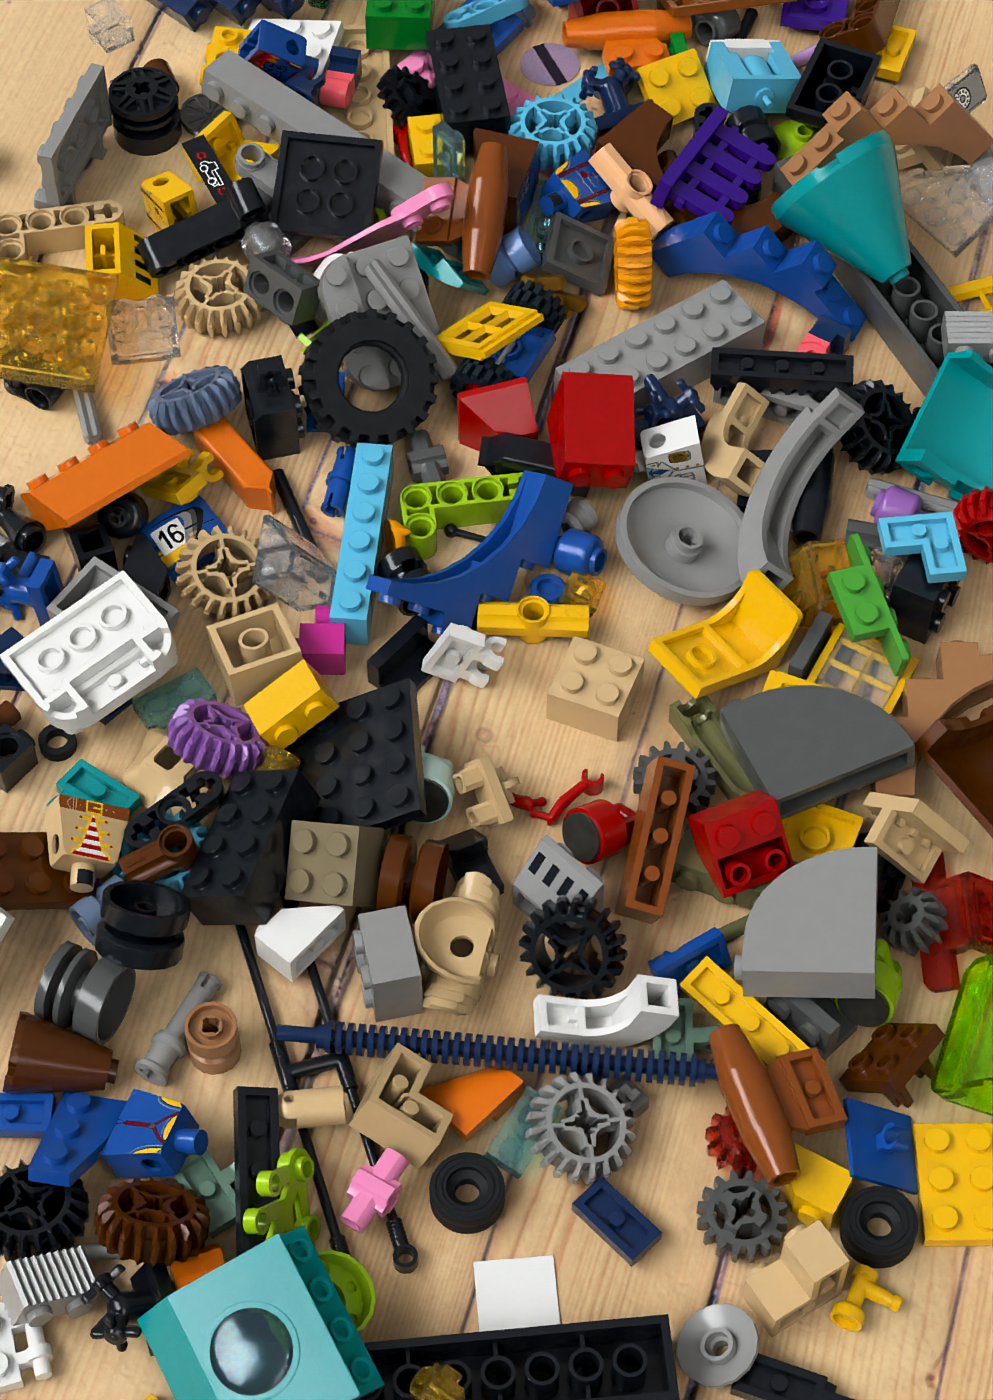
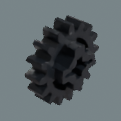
M396 65L392 69H388L379 79L380 82L376 87L380 90L377 94L378 98L385 100L382 107L390 109L392 111L391 118H396L400 121L401 126L405 127L408 123L407 117L438 114L433 89L428 87L429 80L419 76L417 71L411 74L408 67L404 66L400 69Z

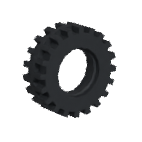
M368 309L365 312L359 313L356 311L350 312L334 320L319 331L303 353L305 355L304 362L299 366L298 375H302V385L298 387L299 395H304L307 404L304 410L307 415L311 413L317 421L315 427L320 432L325 430L332 435L331 440L336 443L342 441L350 444L352 448H356L357 442L392 444L413 433L415 428L429 416L427 412L430 406L436 402L437 395L434 394V388L439 383V374H434L433 364L437 362L435 354L429 355L425 346L429 342L426 337H419L412 330L415 325L410 321L403 323L397 320V314L395 313L381 314L377 313V309ZM362 346L377 347L387 352L396 361L401 373V389L396 400L387 408L377 412L363 411L353 406L343 396L338 383L339 368L344 357L352 350Z

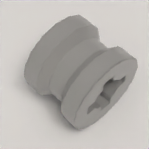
M573 498L567 505L559 534L562 536L570 528H577L583 531L592 530L598 524V516L592 506L581 498Z

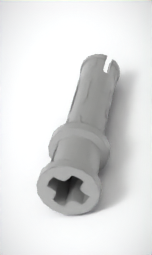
M200 972L197 980L165 1030L161 1029L152 1037L153 1045L144 1059H139L134 1067L144 1080L157 1086H165L169 1080L168 1073L177 1059L183 1058L187 1051L184 1029L186 1017L194 1007L201 1003L211 1002L217 991L221 989L222 983L216 976L211 974L209 980L206 981L208 972Z

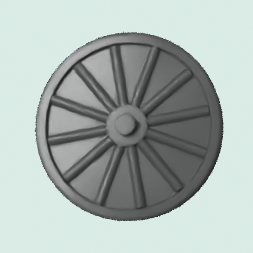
M200 93L187 99L181 106V124L187 132L196 136L223 111L228 110Z

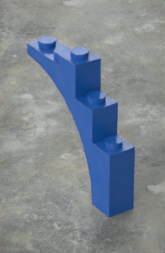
M717 210L663 230L652 246L653 260L668 277L686 273H716L735 276L761 284L788 297L817 318L823 315L851 328L850 342L855 340L867 319L866 315L833 276L832 273L837 264L818 240L787 250L768 225L738 235Z
M524 470L516 493L499 523L484 541L464 558L440 571L420 577L392 579L369 575L366 589L380 593L378 601L398 607H400L401 600L409 602L407 609L421 613L420 617L426 620L428 624L433 625L432 633L442 635L450 623L471 628L479 601L494 602V598L509 602L519 568L533 571L534 565L549 568L573 484L547 474Z

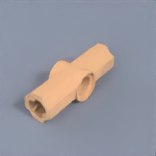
M611 143L603 146L588 160L590 165L612 190L610 198L614 207L623 213H631L637 219H646L650 225L652 239L658 237L663 230L668 229L675 222L664 207L661 210L650 203L653 197L651 193L653 184L649 176L641 170H632Z

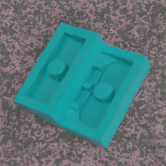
M415 242L411 243L418 267L430 276L448 285L481 295H486L489 292V289L482 281L472 280L463 275V264L446 259L439 250Z

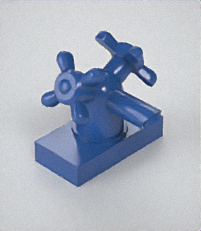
M29 551L17 575H13L10 570L20 562L18 557L12 556L6 563L0 561V585L4 591L0 598V606L11 611L13 619L16 621L22 618V613L19 609L20 604L34 608L40 626L50 621L46 607L64 589L55 561L45 558L38 560L35 551Z

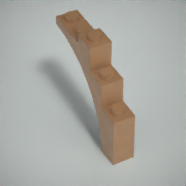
M940 83L915 107L893 87L869 111L846 91L822 114L828 123L792 156L780 170L793 186L816 167L821 169L836 159L835 154L856 141L884 129L894 141L895 146L918 144L939 147L957 154L970 165L993 144V138L980 122Z
M961 640L940 642L935 662L937 679H930L928 677L905 679L901 698L903 717L891 716L904 728L915 743L937 719H955L969 708L993 698V653L979 655L978 642H964ZM915 750L914 767L870 784V792L915 798L916 771L922 757Z

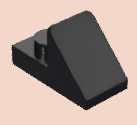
M471 828L440 840L449 844L448 868L456 884L465 876L466 872H480L492 880V883L499 889V895L504 893V884L488 855V840L486 836Z

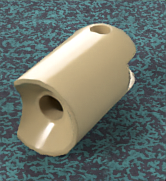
M343 1085L282 1092L278 1095L279 1126L285 1129H302L347 1124Z

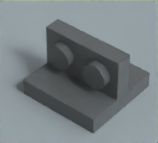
M767 997L766 1002L763 1004L771 1014L808 1047H817L824 1061L857 1031L858 1025L844 1017L838 1010L836 1003L830 998Z

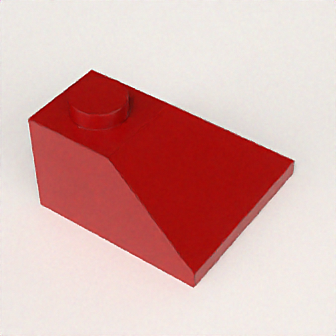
M526 377L457 393L458 440L460 444L480 452L482 436L492 437L501 433H509L538 440V430Z

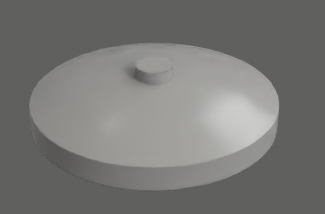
M684 477L652 479L641 484L629 494L617 516L615 538L623 561L642 584L666 599L693 606L713 605L726 601L736 595L742 586L738 568V541L744 513L731 499L705 483Z

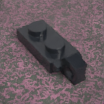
M759 1353L750 1370L732 1384L730 1391L731 1395L746 1400H854L835 1393L837 1386L828 1382V1377Z

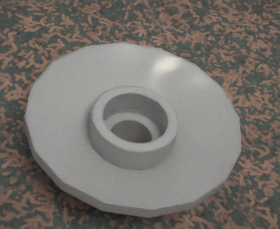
M712 1304L699 1309L686 1320L682 1327L676 1346L679 1366L690 1380L704 1387L726 1386L738 1381L750 1370L758 1355L760 1338L756 1324L744 1310L732 1304ZM729 1346L724 1354L717 1356V1352L721 1347Z

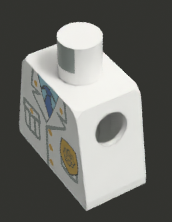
M695 415L645 429L640 433L642 450L635 451L636 466L633 473L647 471L649 481L661 477H684L707 484Z

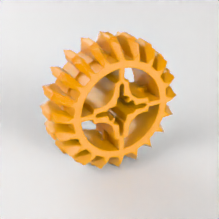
M637 217L618 219L614 226L613 240L615 301L619 309L639 310V308H647L651 303L653 278L650 225L646 219H637Z

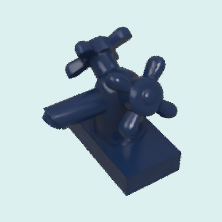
M622 57L608 64L610 68L616 70L612 76H606L603 79L595 78L598 71L597 66H592L590 70L586 69L583 71L582 90L579 93V98L586 100L587 96L592 97L594 95L595 98L601 99L605 112L602 116L595 118L598 127L597 132L616 126L644 103L631 105L628 102L622 84L625 81L631 85L633 80L638 82L641 76L639 73L634 72L633 68Z
M648 374L645 377L644 385L649 392L650 403L645 405V407L636 409L637 415L644 416V418L634 422L635 446L638 450H642L640 433L643 430L695 415L698 434L705 431L706 423L697 412L698 410L702 414L705 411V405L700 402L698 392L692 386H687L685 380L680 378L675 381L683 393L677 398H672L668 396L654 374Z

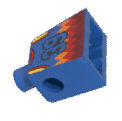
M263 19L243 40L238 49L240 57L284 85L287 80L306 66L314 68L315 76L319 66L318 58L306 55L307 40L305 37Z

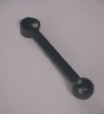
M448 524L444 528V533L449 538L459 536L483 542L487 537L460 530L454 524Z

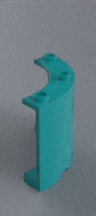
M972 350L947 353L895 460L928 486L934 481L950 490L947 497L957 502L962 499L963 494H970L973 489L983 491L985 486L993 489V367L986 363L979 353Z

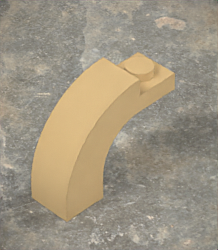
M738 382L722 412H713L704 432L701 451L704 467L712 476L735 493L750 497L765 462L750 452L748 445L770 401L747 383Z

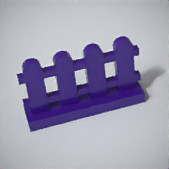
M717 105L661 177L650 203L662 210L668 200L671 199L675 202L674 207L679 210L684 207L699 217L718 210L731 225L734 220V213L726 206L728 205L737 210L743 209L749 196L740 187L742 186L751 191L757 190L763 177L754 168L756 167L764 172L771 171L775 165L776 156L768 150L769 146L762 142L759 145L740 134V129L733 125L731 128L726 126L724 122L729 111ZM727 150L728 152L734 154L735 156L739 157L740 159L744 160V161L747 162V163L745 164L744 162H742V161H740L739 159L733 157L732 155L728 154V153L725 152V151ZM711 169L717 171L718 173L722 174L723 176L727 177L733 182L731 183L730 181L711 171ZM697 188L718 199V202L698 191Z

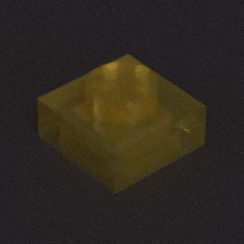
M573 568L568 575L559 602L570 605H589V617H592L598 608L606 583L587 573H579Z

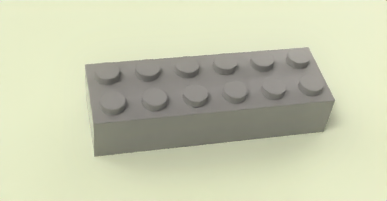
M723 279L556 367L554 395L562 372L632 375L634 383V418L639 416L636 414V409L645 407V405L650 403L649 392L644 385V379L648 374H654L668 396L673 398L683 392L675 382L676 380L681 378L685 380L687 386L694 387L710 378L712 347L762 350L765 321Z

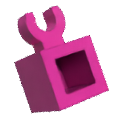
M316 606L315 623H300L299 638H295L301 649L302 657L320 675H345V623H330L331 606Z

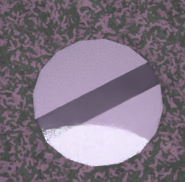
M543 43L533 46L524 53L520 60V68L524 76L534 83L544 86H557L569 82L577 75L580 69V60L574 51L563 45Z

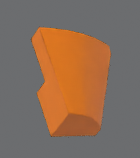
M494 1065L491 1068H484L421 1088L419 1093L454 1114L449 1127L467 1142L491 1119L496 1122L524 1096V1080L504 1067L502 1069H495Z

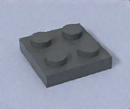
M556 211L550 219L541 269L553 275L563 274L566 281L601 296L607 289L614 250V237Z

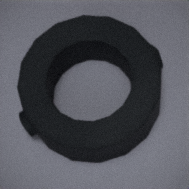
M51 724L43 728L39 734L38 743L41 754L50 761L60 762L67 760L77 749L75 734H67L63 729H59ZM60 736L68 740L60 748L48 746V742L54 737Z

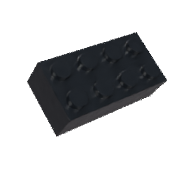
M490 24L426 31L427 64L433 93L435 94L437 113L441 117L446 151L473 149V132L475 128L508 135L511 126V116Z
M299 769L235 772L181 890V893L190 900L192 914L202 925L267 924L287 877L292 820L311 821L321 799Z

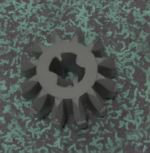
M914 886L909 894L899 889V896L896 901L886 899L890 909L879 914L881 921L884 922L880 930L893 949L900 952L904 951L907 955L915 957L919 949L929 954L930 944L933 942L942 944L939 933L949 930L948 923L944 920L949 914L946 907L939 902V898L933 892L928 890L924 892L921 888Z

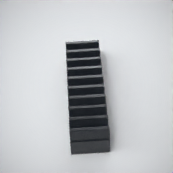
M712 347L710 384L715 391H718L722 385H726L728 391H733L737 383L741 382L754 387L758 393H761L764 388H769L771 394H775L778 389H783L785 395H789L795 389L800 396H803L807 390H811L813 396L816 397L821 391H825L828 396L836 387L845 392L847 388L853 385L854 355Z

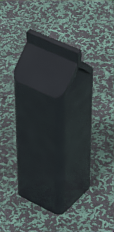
M501 433L492 437L482 436L478 466L485 467L491 475L519 473L527 470L556 478L551 443L509 433ZM573 486L571 495L586 498L590 487Z

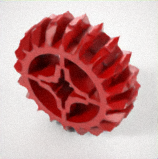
M985 486L983 491L973 489L970 494H963L962 499L957 502V506L953 510V517L961 547L964 548L963 553H971L973 560L982 559L987 565L990 562L993 563V489Z

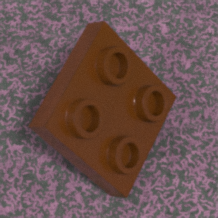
M886 1023L879 1026L872 1033V1040L862 1052L856 1054L849 1061V1068L840 1077L839 1081L849 1092L883 1093L895 1107L903 1104L906 1108H909L914 1100L905 1086L914 1074L918 1078H923L926 1075L930 1079L936 1075L937 1071L931 1063L929 1056L945 1037V1034L937 1024Z

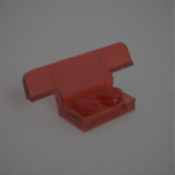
M941 852L925 884L911 880L912 888L915 886L921 888L924 892L927 890L933 892L939 898V902L946 907L949 914L944 919L948 923L949 930L939 933L942 944L931 943L929 954L920 950L923 982L927 989L933 993L961 990L956 955L973 949L993 957V881L970 871L946 878L944 855Z

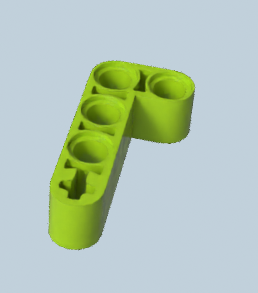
M523 472L407 486L400 493L401 524L411 531L405 536L406 546L415 547L423 560L434 556L437 551V529H444L448 524L464 527L499 523L516 493Z

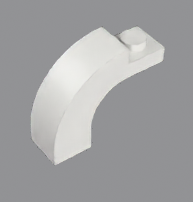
M638 974L622 992L600 999L586 1000L538 994L533 1001L535 1038L569 1042V1050H572L573 1043H579V1049L582 1051L584 1044H590V1051H594L595 1045H601V1050H605V1046H612V1049H616V1047L631 1046L649 1040L668 1029L679 1017L676 979Z

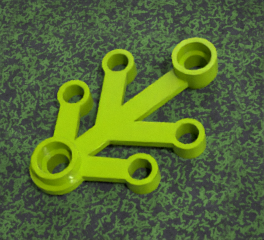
M292 1148L289 1152L282 1153L277 1163V1169L259 1172L256 1178L258 1194L262 1197H277L281 1193L279 1199L260 1208H248L243 1215V1228L247 1234L264 1235L268 1231L266 1241L278 1233L283 1235L304 1226L311 1241L318 1239L321 1230L320 1220L316 1215H310L307 1185L314 1175V1163L304 1148ZM294 1204H295L296 1219H297L296 1222H295V1225H294V1216H293V1205H294Z

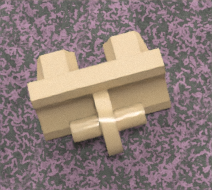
M489 754L463 764L465 768L452 776L455 788L460 794L474 790L479 804L466 809V816L472 828L488 826V829L514 820L509 804L516 801L510 787L520 784L518 776L507 780L502 766L494 768Z

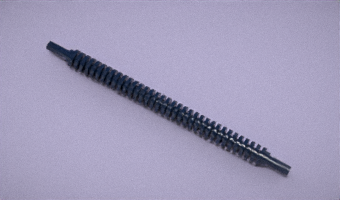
M328 1021L327 1024H319L318 1028L278 1024L276 1031L277 1041L316 1044V1048L324 1049L325 1053L330 1054L333 1051V1046H335V1054L342 1055L345 1047L346 1055L353 1056L354 1049L356 1048L357 1056L363 1057L365 1049H367V1057L374 1058L377 1050L378 1058H385L386 1050L389 1054L395 1045L400 1043L417 1055L419 1053L427 1061L430 1054L431 1063H438L439 1055H441L442 1064H448L450 1056H452V1064L459 1065L460 1058L463 1057V1066H470L471 1058H474V1067H480L482 1059H484V1067L491 1068L492 1060H495V1069H502L503 1061H506V1070H512L514 1062H517V1071H523L524 1063H528L527 1071L534 1072L535 1064H538V1073H545V1067L549 1065V1074H555L556 1066H560V1075H566L567 1067H571L570 1072H577L578 1068H581V1077L588 1073V1069H592L594 1078H598L599 1070H603L604 1079H609L610 1071H614V1080H620L621 1072H625L624 1081L631 1080V1073H636L635 1082H641L642 1074H646V1083H652L653 1075H657V1084H663L664 1076H668V1085H674V1077H679V1086L685 1085V1078H690V1087H695V1083L705 1084V1080L718 1081L715 1064L706 1063L707 1059L698 1058V1054H692L691 1062L687 1061V1053H681V1059L678 1061L676 1060V1052H670V1059L667 1060L665 1059V1051H659V1059L654 1058L655 1050H649L648 1058H645L644 1049H638L637 1057H634L633 1048H627L626 1056H623L622 1047H616V1053L612 1055V1046H605V1054H601V1045H595L594 1053H590V1044H584L583 1052H579V1043H573L572 1051H569V1042H562V1048L558 1050V1041H552L551 1049H547V1040H541L540 1048H537L536 1039H530L529 1047H526V1038H520L518 1046H515V1037H509L508 1045H505L504 1036H498L497 1044H494L493 1035H487L486 1043H483L482 1034H477L476 1040L473 1042V1034L466 1033L465 1041H462V1033L455 1032L454 1040H451L452 1034L449 1031H445L444 1037L441 1039V1031L434 1030L433 1038H430V1030L427 1029L423 1030L422 1037H420V1030L416 1028L412 1029L411 1036H409V1028L402 1027L401 1034L399 1035L398 1027L394 1026L391 1027L390 1034H388V1026L381 1025L379 1033H377V1025L370 1024L369 1031L367 1032V1025L360 1023L358 1031H356V1023L349 1022L346 1030L345 1022H338L337 1029H335L334 1021Z

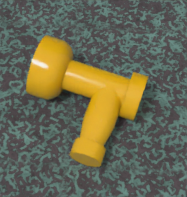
M857 1264L851 1273L854 1280L845 1301L835 1303L829 1317L838 1327L847 1331L858 1332L862 1329L865 1322V1313L861 1309L865 1298L877 1304L887 1306L889 1310L896 1313L903 1297L896 1293L893 1295L885 1288L877 1285L878 1273L873 1268L864 1264Z

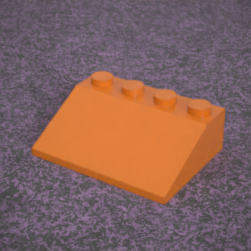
M136 421L119 429L117 433L120 437L108 443L105 438L88 447L87 450L90 454L78 461L77 457L73 456L57 465L60 472L48 478L44 473L26 483L29 490L23 492L20 496L33 519L42 523L45 531L67 528L192 455L190 450L150 422L138 426Z

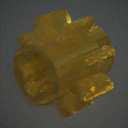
M436 1362L433 1367L425 1366L416 1373L411 1381V1396L416 1400H465L464 1388L458 1384L463 1375L448 1364L442 1367Z

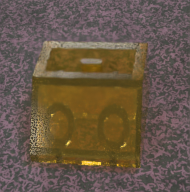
M835 539L807 542L788 554L789 566L794 579L782 590L803 614L797 629L810 628L819 610L833 615L832 626L838 625L839 622L843 623L826 579L829 572L850 568L845 540Z

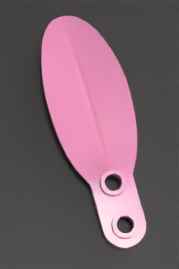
M448 182L433 185L395 207L390 213L391 217L366 228L337 246L317 254L288 258L299 266L318 267L323 259L330 254H348V252H355L395 239L405 231L423 224V218L431 213L438 214L451 207L450 202L455 198L454 192Z

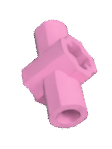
M386 1148L374 1167L366 1163L362 1168H359L352 1178L347 1191V1197L351 1199V1202L341 1215V1221L352 1230L363 1233L375 1214L384 1218L386 1214L390 1213L402 1191V1183L398 1182V1179L408 1166V1160L395 1150Z

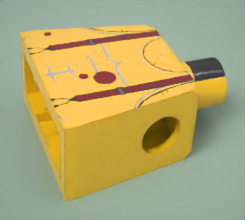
M165 171L157 176L148 177L142 182L141 191L147 216L157 232L175 224V219H178V222L198 213L193 189L171 171Z

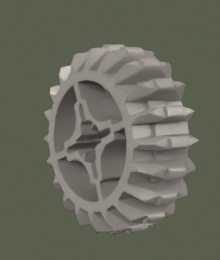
M576 1071L570 1072L566 1080L560 1075L551 1081V1086L544 1084L538 1091L540 1097L535 1096L531 1100L529 1105L533 1111L526 1115L525 1122L533 1127L526 1131L525 1138L537 1141L530 1149V1154L542 1153L545 1158L540 1162V1168H546L552 1164L555 1167L553 1171L554 1178H560L564 1172H567L569 1184H575L581 1176L585 1185H590L595 1181L596 1176L598 1178L602 1176L606 1180L611 1176V1171L618 1172L623 1167L622 1159L626 1160L631 1156L632 1149L628 1145L636 1140L637 1134L628 1129L636 1124V1118L625 1116V1112L631 1107V1102L619 1103L617 1098L621 1094V1089H614L612 1092L606 1089L608 1078H603L598 1084H594L592 1072L586 1073L582 1080H580ZM567 1100L566 1118L552 1124L555 1105ZM590 1105L597 1109L600 1114L596 1113ZM583 1129H586V1130H589V1131H588L586 1134H584V1130H583ZM608 1132L609 1141L605 1153L595 1157L593 1149L597 1146L596 1138ZM560 1142L567 1144L572 1152L567 1150Z

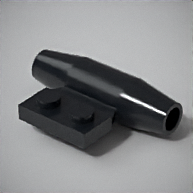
M833 447L813 472L795 509L791 522V533L793 541L800 546L812 547L819 544L822 539L832 501L835 463ZM773 450L749 451L766 463ZM738 494L737 506L744 513L749 497Z

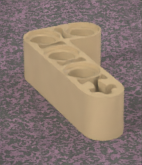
M100 200L0 215V265L4 266L9 274L27 279L30 274L29 256L85 249V225L114 222L125 225L122 205L114 200Z

